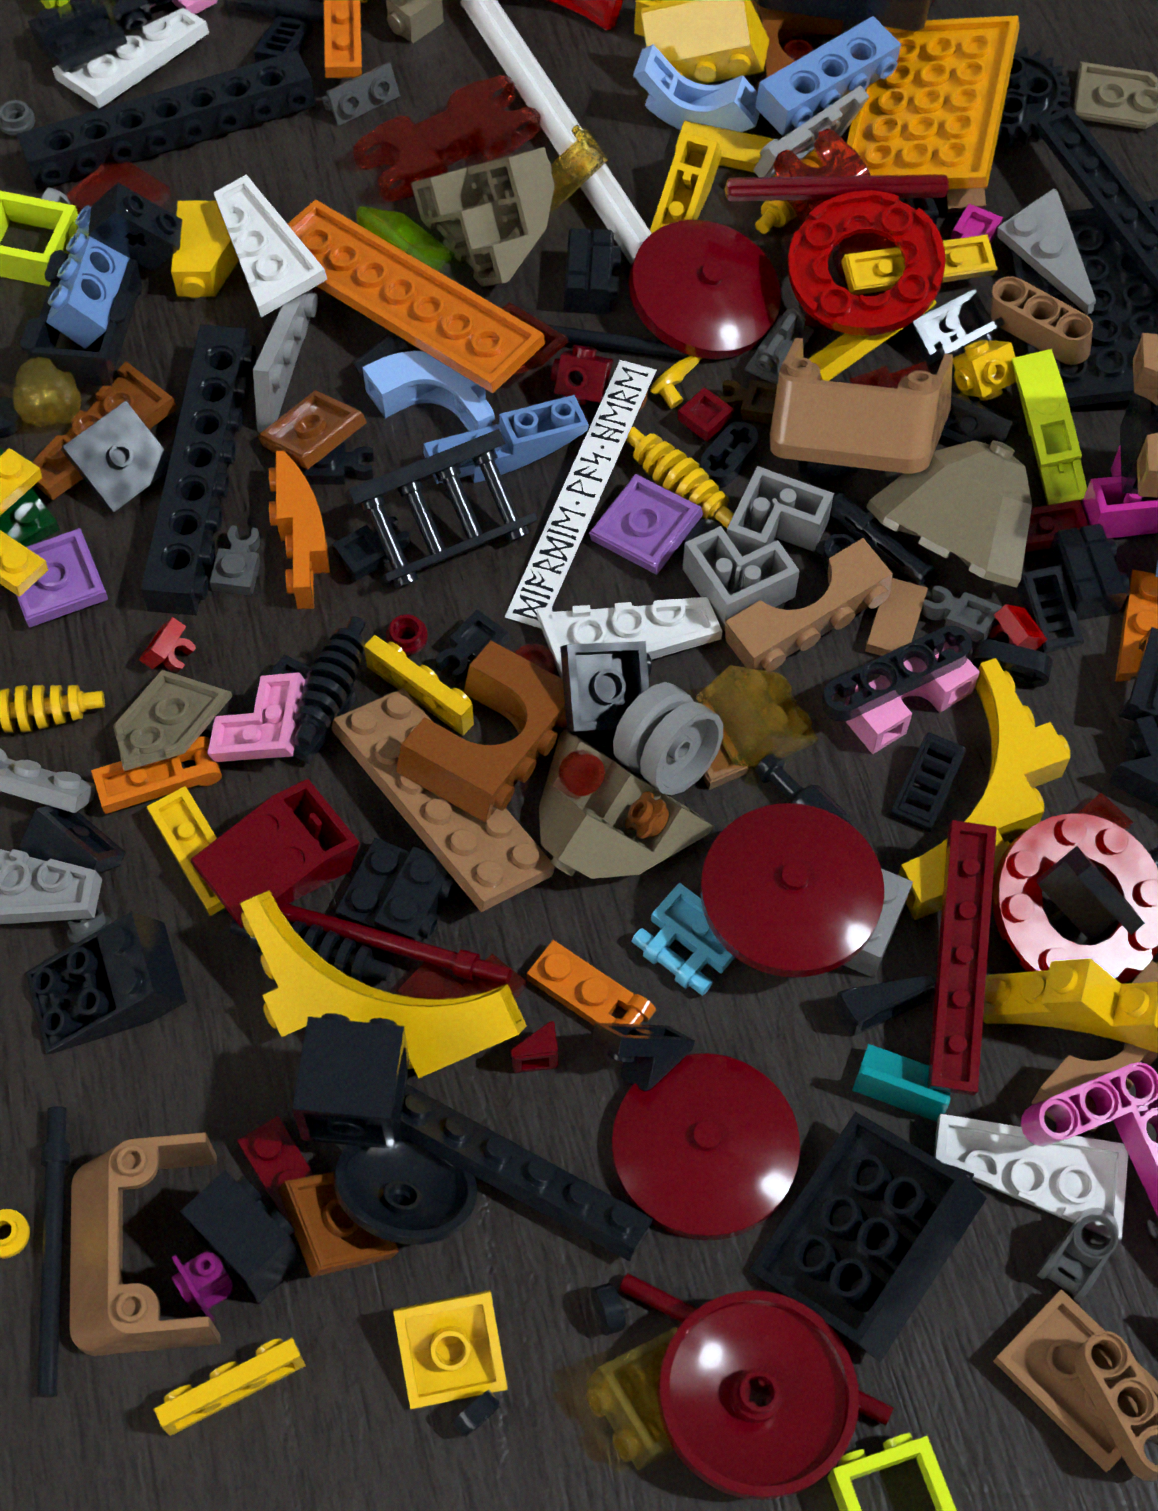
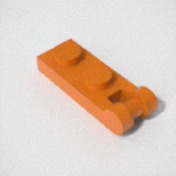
M200 736L185 754L124 771L122 762L119 761L91 770L104 813L108 814L171 794L184 786L187 788L197 785L210 786L220 781L222 774L219 764L214 762L207 754L210 738ZM188 760L195 761V766L183 769L182 762Z
M552 940L527 972V981L593 1026L595 1023L641 1024L642 1021L648 1022L656 1011L655 1006L645 997L632 993L555 940ZM618 1006L627 1011L622 1019L612 1016V1013Z

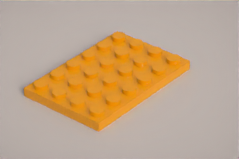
M1018 16L926 20L924 28L918 31L885 27L902 44L897 59L898 64L895 71L885 79L880 78L866 87L865 91L870 97L851 122L839 176L944 174L948 177L949 189L987 188L1020 28Z

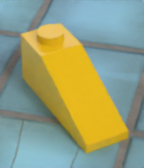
M682 131L650 229L651 233L673 222L698 219L711 190L722 157L718 141Z

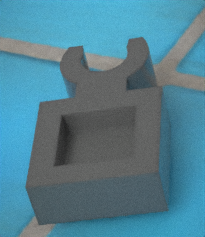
M232 525L227 534L231 549L218 548L210 586L212 591L252 596L261 563L259 553H255L260 547L258 528H252L251 536L248 539L239 540L238 528L236 525Z
M934 586L932 601L936 603L925 599L922 614L932 620L945 619V627L949 625L958 626L964 629L973 641L977 642L987 639L992 628L998 623L994 614L1002 606L964 592L960 599L953 597L948 589Z

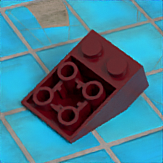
M306 779L271 796L191 859V864L242 929L244 925L241 914L244 911L240 905L241 902L270 890L279 909L350 872L360 842L311 781Z

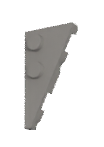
M1053 188L998 226L997 237L1088 315L1094 310L1096 299L1058 191Z

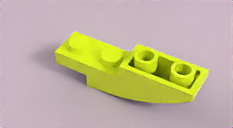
M1052 349L1012 358L1011 361L1028 434L1032 439L1046 503L1051 505L1075 500L1083 502L1087 485L1080 459L1082 454L1071 410Z

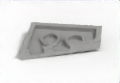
M860 85L782 139L770 141L760 151L762 157L753 171L758 177H771L794 165L818 145H829L835 138L840 139L870 96Z

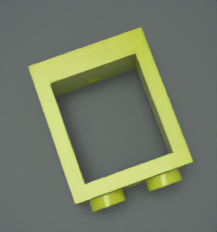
M0 191V243L10 222L54 230L43 254L0 245V277L50 287L51 282L45 279L44 274L51 254L54 251L63 250L67 254L70 253L66 250V247L78 229V226L75 224L78 216L76 206Z
M911 1433L896 1436L882 1443L885 1451L867 1457L864 1449L845 1454L838 1461V1467L833 1468L827 1477L840 1511H862L851 1480L916 1458L936 1511H957L927 1436L913 1440Z

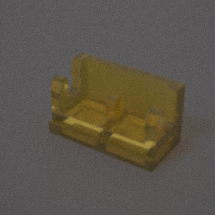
M578 124L571 129L577 140L551 164L554 191L550 208L554 211L608 161L592 134L586 129L582 130Z

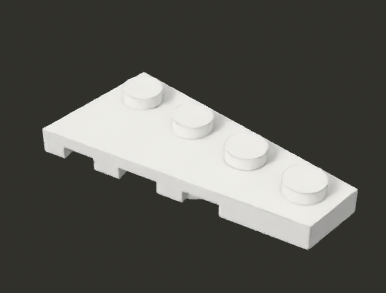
M182 8L143 26L144 33L138 36H126L128 43L65 72L58 66L52 68L57 81L100 109L209 34L206 21L187 9Z
M247 175L214 192L217 205L261 317L327 280L326 272L322 265Z
M708 597L655 600L653 605L632 606L631 602L615 603V608L590 609V605L572 606V611L552 612V608L537 609L538 621L561 679H563L560 646L567 644L646 641V652L652 660L714 642L722 637V629Z
M945 1114L938 1116L933 1157L943 1163L974 1173L972 1180L1072 1223L1075 1222L1084 1210L1089 1208L1107 1210L1115 1217L1118 1224V1241L1122 1239L1128 1152L1124 1143L1074 1136L1067 1140L1042 1147L1028 1141L1023 1134L1022 1127ZM1092 1221L1084 1226V1228L1107 1238L1111 1235L1108 1227L1099 1221Z

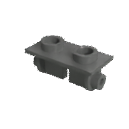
M387 62L326 91V96L322 97L323 105L327 111L333 110L338 126L400 96L391 63Z
M794 306L792 309H787L783 316L779 315L745 367V371L771 383L778 384L780 368L795 338L803 339L804 348L814 333V329L805 326L806 314L802 308Z

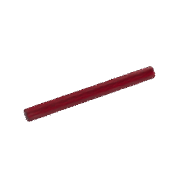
M944 174L729 178L725 184V195L728 201L829 200L841 194L866 190L887 192L897 195L899 198H943L949 190L948 177Z

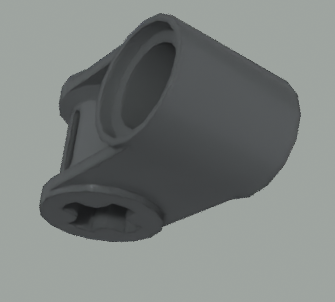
M1102 1208L1084 1210L1077 1217L1064 1238L1059 1240L1036 1276L1042 1280L1045 1278L1052 1280L1072 1295L1071 1299L1078 1305L1097 1280L1102 1267L1117 1246L1118 1224L1115 1217L1109 1211ZM1099 1221L1108 1227L1111 1235L1106 1242L1093 1244L1084 1238L1082 1233L1083 1227L1089 1222Z

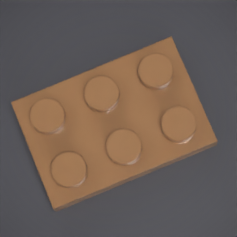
M1061 1289L995 1358L994 1362L1107 1472L1117 1463L1122 1455L1077 1375L1074 1366V1359L1078 1349L1092 1335L1105 1330ZM1091 1349L1093 1362L1101 1369L1111 1370L1112 1361L1110 1356L1101 1349ZM1138 1363L1158 1399V1381ZM1118 1395L1117 1403L1119 1409L1128 1417L1136 1418L1138 1416V1408L1134 1400L1127 1395Z

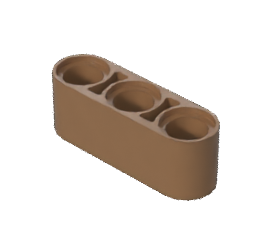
M1007 276L995 282L992 287L991 318L994 321L1002 317L1005 324L1000 328L1041 351L1052 349L1054 358L1068 365L1082 363L1089 357L1093 323L1086 314L1020 278Z
M1097 1332L1078 1349L1075 1355L1074 1366L1077 1375L1129 1469L1142 1480L1156 1481L1158 1480V1465L1148 1460L1144 1452V1444L1148 1441L1158 1445V1399L1125 1341L1113 1332ZM1096 1348L1105 1351L1111 1358L1112 1369L1104 1370L1099 1368L1093 1362L1091 1349ZM1118 1395H1127L1134 1400L1138 1408V1416L1136 1418L1128 1417L1119 1409L1117 1403Z

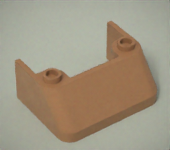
M795 338L779 371L770 430L771 452L780 458L907 474L924 471L930 465L951 409L953 354H944L937 375L927 371H914L902 378L897 388L820 380L819 366L809 359L803 358V339Z
M206 1132L126 1140L82 1165L76 1171L71 1186L70 1336L82 1352L88 1355L99 1356L220 1344V1333L209 1316L160 1321V1304L155 1293L143 1284H123V1190L137 1189L147 1185L154 1179L157 1171L161 1169L216 1165L217 1155Z

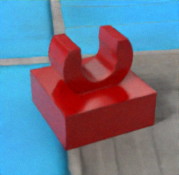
M1005 604L994 614L1000 625L993 627L989 634V637L993 640H1000L1004 635L1008 634L1009 644L1033 650L1038 649L1048 640L1023 607Z
M172 617L158 629L139 658V661L151 669H154L163 662L167 669L178 673L185 664L175 657V649L181 650L189 656L196 647L190 640L179 638L186 626Z

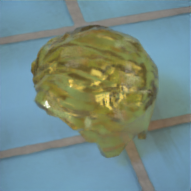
M37 357L36 359L31 358L27 360V363L20 366L15 379L13 403L16 412L23 421L38 427L71 423L73 417L79 412L82 401L80 399L81 393L76 388L73 375L70 372L65 373L58 370L47 358Z

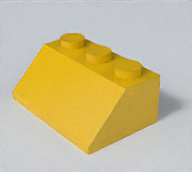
M676 0L642 8L641 15L646 47L654 44L670 64L685 78L695 83L707 84L764 71L769 38L751 0Z

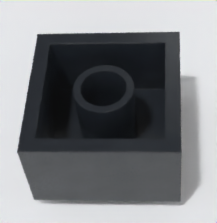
M224 1170L180 1212L198 1241L210 1253L216 1254L221 1259L223 1267L260 1304L302 1263L296 1250L299 1243L292 1234L295 1230L277 1210H274L269 1215L266 1213L268 1210L260 1201L262 1196L245 1177L242 1176L235 1181Z

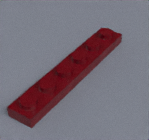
M952 820L948 825L928 1088L931 1090L971 1096L978 1093L996 826Z

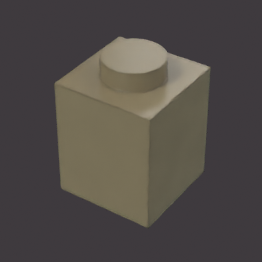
M386 0L387 23L395 34L403 36L411 44L443 23L442 0Z

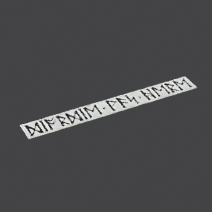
M622 360L619 361L506 612L505 618L541 628L537 618V609L552 608L656 373V369Z

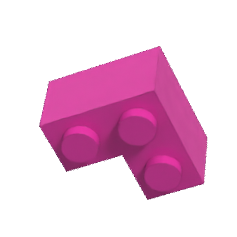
M1119 446L1110 469L1112 477L1090 480L1081 504L1088 524H1101L1107 538L1158 533V498L1122 493L1121 451Z

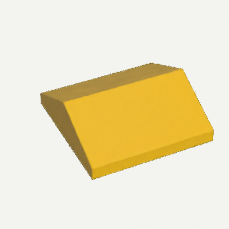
M490 1290L393 1309L410 1409L479 1396L489 1389L492 1393L508 1390Z

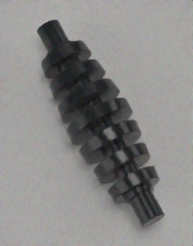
M352 616L345 628L336 629L322 649V652L315 659L314 664L310 667L294 716V722L299 727L293 739L297 746L309 748L315 735L324 734L335 719L339 709L346 702L347 697L351 694L365 646V640L361 636L365 627L363 619Z
M233 919L230 933L248 938L250 949L260 953L261 949L256 938L251 937L245 927L241 929L235 919ZM295 921L292 924L295 932L312 950L346 975L351 971V978L363 982L368 977L385 982L389 980L392 964L374 959L371 948L362 945L356 954V941L345 938L340 946V934L329 930L324 937L323 926L312 924L307 931L306 922Z

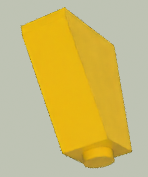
M178 201L176 216L182 219L180 249L173 254L171 269L177 297H216L239 261L216 201Z

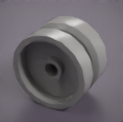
M667 682L656 684L641 693L626 709L617 725L613 739L614 755L621 764L633 773L642 775L645 781L660 793L672 796L687 790L709 769L721 746L723 722L718 714L705 705L694 702L689 694L676 685Z

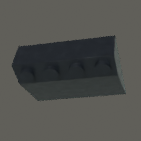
M855 1112L750 1268V1271L783 1295L815 1311L835 1332L881 1362L987 1197L964 1174Z

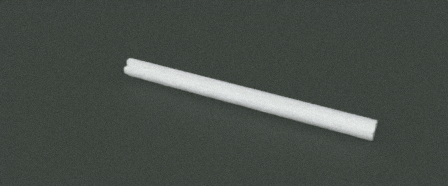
M461 0V5L607 229L614 232L615 241L621 246V250L632 265L640 246L652 233L498 1Z

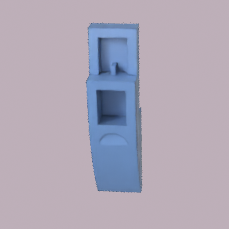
M575 395L501 413L499 424L424 443L423 453L425 458L499 429L505 445L496 452L498 458L495 462L500 474L503 475L535 462L570 443L586 432L589 424ZM473 462L459 467L461 471L458 475L459 478L470 475L473 483L485 480L480 467H475ZM434 477V479H435V481H436V484L442 483V482H438L437 478Z

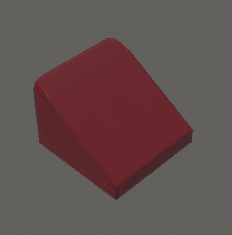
M550 1021L511 1050L513 1072L521 1073L558 1067V1046L554 1021Z

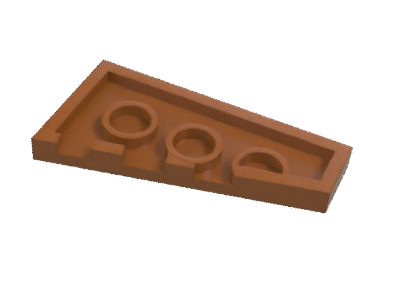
M126 361L118 369L120 376L113 382L112 387L102 386L96 393L98 400L86 412L80 410L71 420L72 428L64 436L57 435L32 461V463L40 467L42 479L35 486L51 500H54L83 479L61 451V447L124 401L129 403L146 427L151 429L177 409L174 398Z

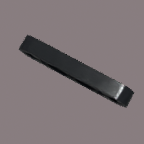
M949 625L942 627L827 683L823 692L821 704L823 712L832 720L845 722L960 668L966 663L972 648L970 635L958 626ZM945 642L951 647L958 645V652L956 653L952 648L942 651ZM939 654L938 660L936 661L935 655ZM909 657H918L925 662L927 669L919 673L912 672L905 667L903 661ZM874 674L883 675L889 680L890 686L884 690H876L868 684L867 678ZM856 684H857L859 691L856 692V693H854V692H855V688H856ZM835 694H838L841 698L850 696L849 705H845L842 701L834 702Z

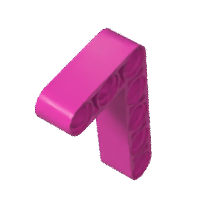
M1141 1062L1131 1063L1033 1104L1025 1110L1021 1119L1023 1134L1028 1141L1042 1147L1067 1140L1113 1120L1158 1217V1074L1151 1066ZM1126 1077L1135 1085V1097L1130 1095L1126 1088ZM1086 1094L1095 1101V1115L1086 1107ZM1046 1111L1052 1114L1056 1121L1055 1132L1048 1129L1045 1124L1044 1115ZM1147 1122H1149L1156 1131L1157 1136L1155 1142L1151 1140L1147 1134Z

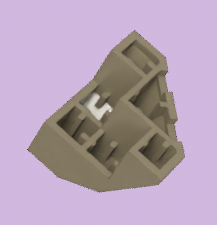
M545 147L411 183L421 220L429 229H438L445 237L443 245L459 262L465 260L474 269L473 278L482 287L509 282L547 228L554 181L551 163L547 158Z
M974 440L936 450L927 469L918 473H903L869 500L866 506L867 509L884 526L896 532L901 531L921 537L918 544L944 558H948L951 552L956 554L969 567L968 571L983 579L1018 587L1021 581L1032 502L1026 468L1013 456L1015 450L1010 446L995 440L991 442V445Z
M563 729L539 805L541 845L554 856L550 863L570 876H573L577 870L591 879L640 875L710 834L714 826L696 812L670 796L660 793L648 784L644 778L633 773L631 770H626L597 747L571 732L567 733L566 729ZM650 791L654 794L655 800L661 799L666 803L669 817L664 829L658 835L641 839L636 835L635 829L629 830L625 827V820L631 805L644 792Z

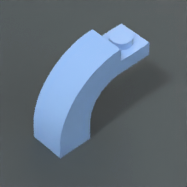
M654 44L642 49L633 76L649 93L645 106L658 118L680 130L684 121L738 132L756 127L760 112L755 108L758 92L743 75L719 85L695 83L682 76Z
M424 351L392 354L363 367L366 392L385 418L412 405L431 403L441 405L454 412L468 431L492 426V421L495 420L494 412L486 400L483 387Z

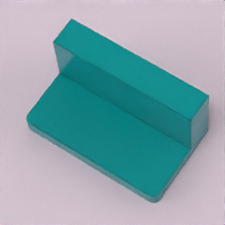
M868 1044L852 1091L936 1122L940 1114H945L951 1100L950 1092L928 1088V1065Z

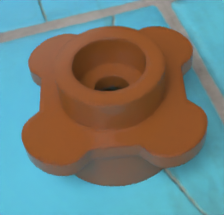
M650 791L644 792L631 805L625 820V827L629 830L635 829L636 835L641 839L658 835L668 821L669 812L666 808V803L661 799L655 800L654 794Z

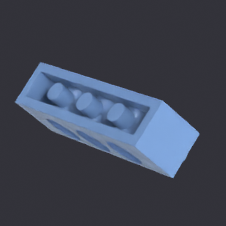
M872 16L759 83L755 108L784 136L860 85L865 90L868 85L878 79L889 77L897 67V59L902 44Z
M89 205L85 206L76 218L75 224L78 226V229L67 244L66 250L70 253L68 259L62 264L57 273L60 282L49 297L48 304L51 306L46 320L49 325L83 348L88 347L106 332L111 309L130 259L88 236L91 207Z

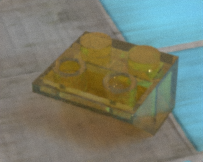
M730 665L696 696L699 703L718 714L722 720V744L734 765L757 767L759 762L771 753L783 758L818 741L811 728L812 721L809 715L798 706L791 694L792 687L790 683L780 673Z

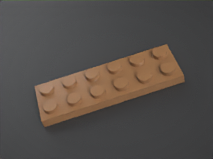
M404 688L340 715L333 720L331 730L481 912L552 877L555 866L550 863L551 860L506 808L503 811L496 809L485 823L396 772L402 742L424 717L431 720Z

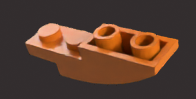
M276 451V467L269 468L270 491L276 492V501H269L271 526L278 525L280 539L285 541L287 559H293V569H286L285 574L287 594L295 595L297 609H314V574L330 573L329 554L321 512L315 495L299 467L285 451Z

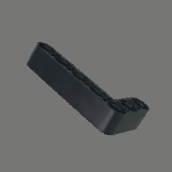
M754 0L761 7L771 10L862 23L874 16L884 27L918 31L924 28L933 0Z

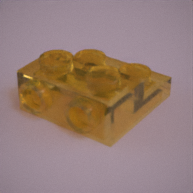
M676 1327L601 1365L586 1381L589 1388L586 1392V1398L591 1410L598 1417L606 1416L615 1431L612 1440L617 1454L626 1462L632 1460L637 1470L674 1451L664 1431L658 1410L657 1380L663 1355L677 1331Z

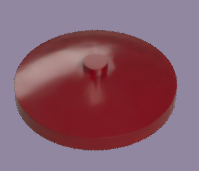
M683 220L657 229L640 246L630 270V296L642 322L662 342L673 349L691 356L706 359H724L746 353L756 347L766 337L779 313L781 303L780 284L770 260L745 235L716 222Z
M795 803L773 804L754 809L738 817L715 839L707 853L703 866L700 889L701 903L707 923L713 934L724 948L738 960L756 970L771 975L792 978L809 977L832 971L844 965L866 946L877 927L883 909L884 879L881 866L872 847L847 821L829 811L810 805Z
M709 1053L686 1055L649 1091L641 1090L635 1082L625 1095L616 1114L612 1135V1158L616 1176L623 1192L637 1210L653 1218L652 1223L680 1237L703 1241L721 1240L735 1237L754 1229L767 1220L780 1207L792 1186L798 1168L800 1156L799 1131L788 1101L778 1087L762 1072L732 1057Z
M751 1290L717 1297L699 1307L682 1323L669 1342L661 1361L657 1380V1401L661 1422L670 1444L679 1458L695 1475L710 1486L736 1497L751 1500H772L788 1497L807 1489L823 1478L838 1463L850 1444L855 1431L859 1409V1390L856 1373L848 1351L836 1332L822 1317L806 1305L790 1297L768 1291Z

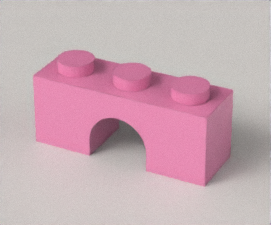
M945 642L942 651L952 648L957 653L959 647L957 645L951 647ZM939 654L935 655L936 661L938 660ZM911 657L903 662L905 667L912 672L919 673L927 669L925 662L918 657ZM967 659L966 663L960 668L845 722L869 751L874 754L907 733L912 712L903 703V698L908 696L923 697L931 702L937 711L941 713L973 693L980 672ZM883 675L868 683L876 690H884L890 686L889 680ZM856 685L854 693L859 691L858 685ZM850 696L846 698L845 705H849Z

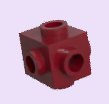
M574 345L573 351L567 350L563 352L560 359L555 358L550 379L552 382H556L554 393L564 395V397L575 395L579 405H587V400L600 403L609 385L613 359L596 356L597 350L594 348ZM577 371L583 375V380L578 377Z

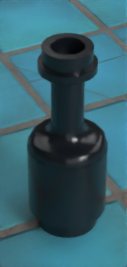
M771 753L764 757L757 765L755 771L760 776V780L763 783L772 781L791 800V803L824 809L839 816L854 827L849 821L850 815L820 786L810 785L806 788L801 787L783 769L785 761L781 757Z

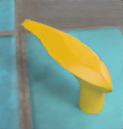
M689 356L680 360L666 370L652 384L650 392L661 394L670 409L677 407L682 403L683 398L674 386L682 382L685 375L702 358Z

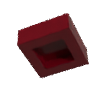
M703 387L678 410L677 420L705 441H708L733 418L734 408Z

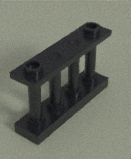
M499 429L347 490L344 497L350 511L361 507L363 513L368 512L393 571L385 573L380 578L383 586L394 582L396 589L418 580L417 572L504 536L509 543L530 534L528 526L538 520L534 512L519 518L495 462L498 458L496 452L505 445ZM471 462L474 463L475 467H480L504 525L482 533L458 477L461 473L459 467ZM436 477L438 482H443L467 537L466 541L446 549L421 493V489L424 488L422 482ZM398 491L401 497H406L430 553L429 556L410 564L406 561L383 507L386 504L384 497Z

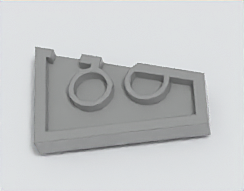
M0 849V924L95 918L102 878L93 869L54 859L48 861L30 857L26 852L12 849L11 852Z

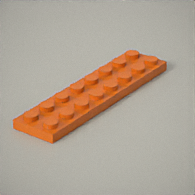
M316 199L288 223V226L325 269L327 280L317 285V287L491 393H494L545 345L544 334Z

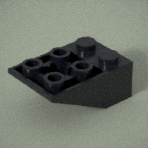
M132 911L26 972L47 1054L57 1053L150 1023L187 1002L165 923Z

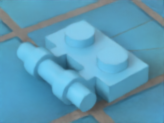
M680 882L651 914V921L661 928L658 934L654 937L641 928L631 941L644 951V958L652 964L660 963L675 975L674 980L685 989L690 986L702 996L706 994L713 984L711 979L700 972L702 968L709 964L722 974L735 958L718 941L709 927L703 912L701 898ZM674 940H677L693 952L687 961L669 948Z

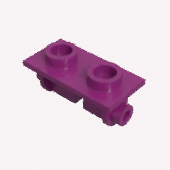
M207 1252L182 1265L176 1255L173 1256L172 1259L180 1272L171 1278L193 1314L203 1310L205 1315L214 1321L215 1319L209 1309L225 1300L233 1290V1281L225 1271L221 1259L216 1254Z

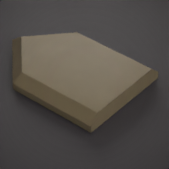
M1080 62L1076 79L1073 110L1081 120L1146 129L1158 122V78L1151 72Z
M161 670L113 725L124 771L185 754L232 698V692Z

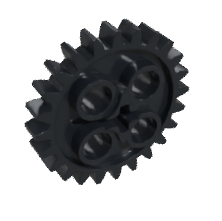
M1024 47L1020 53H1014L996 145L1001 139H1006L1009 147H1012L1014 139H1020L1024 145H1027L1028 136L1031 135L1039 141L1042 140L1037 133V121L1069 107L1071 87H1068L1069 76H1062L1063 66L1053 67V57L1042 61V51H1038L1030 56L1028 55L1027 47Z

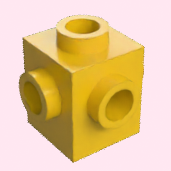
M980 340L967 345L964 348L965 353L953 358L956 385L967 396L979 397L981 401L990 400L1000 396L1003 393L1002 388L1016 382L1011 361L1012 358H1015V353L1011 342Z

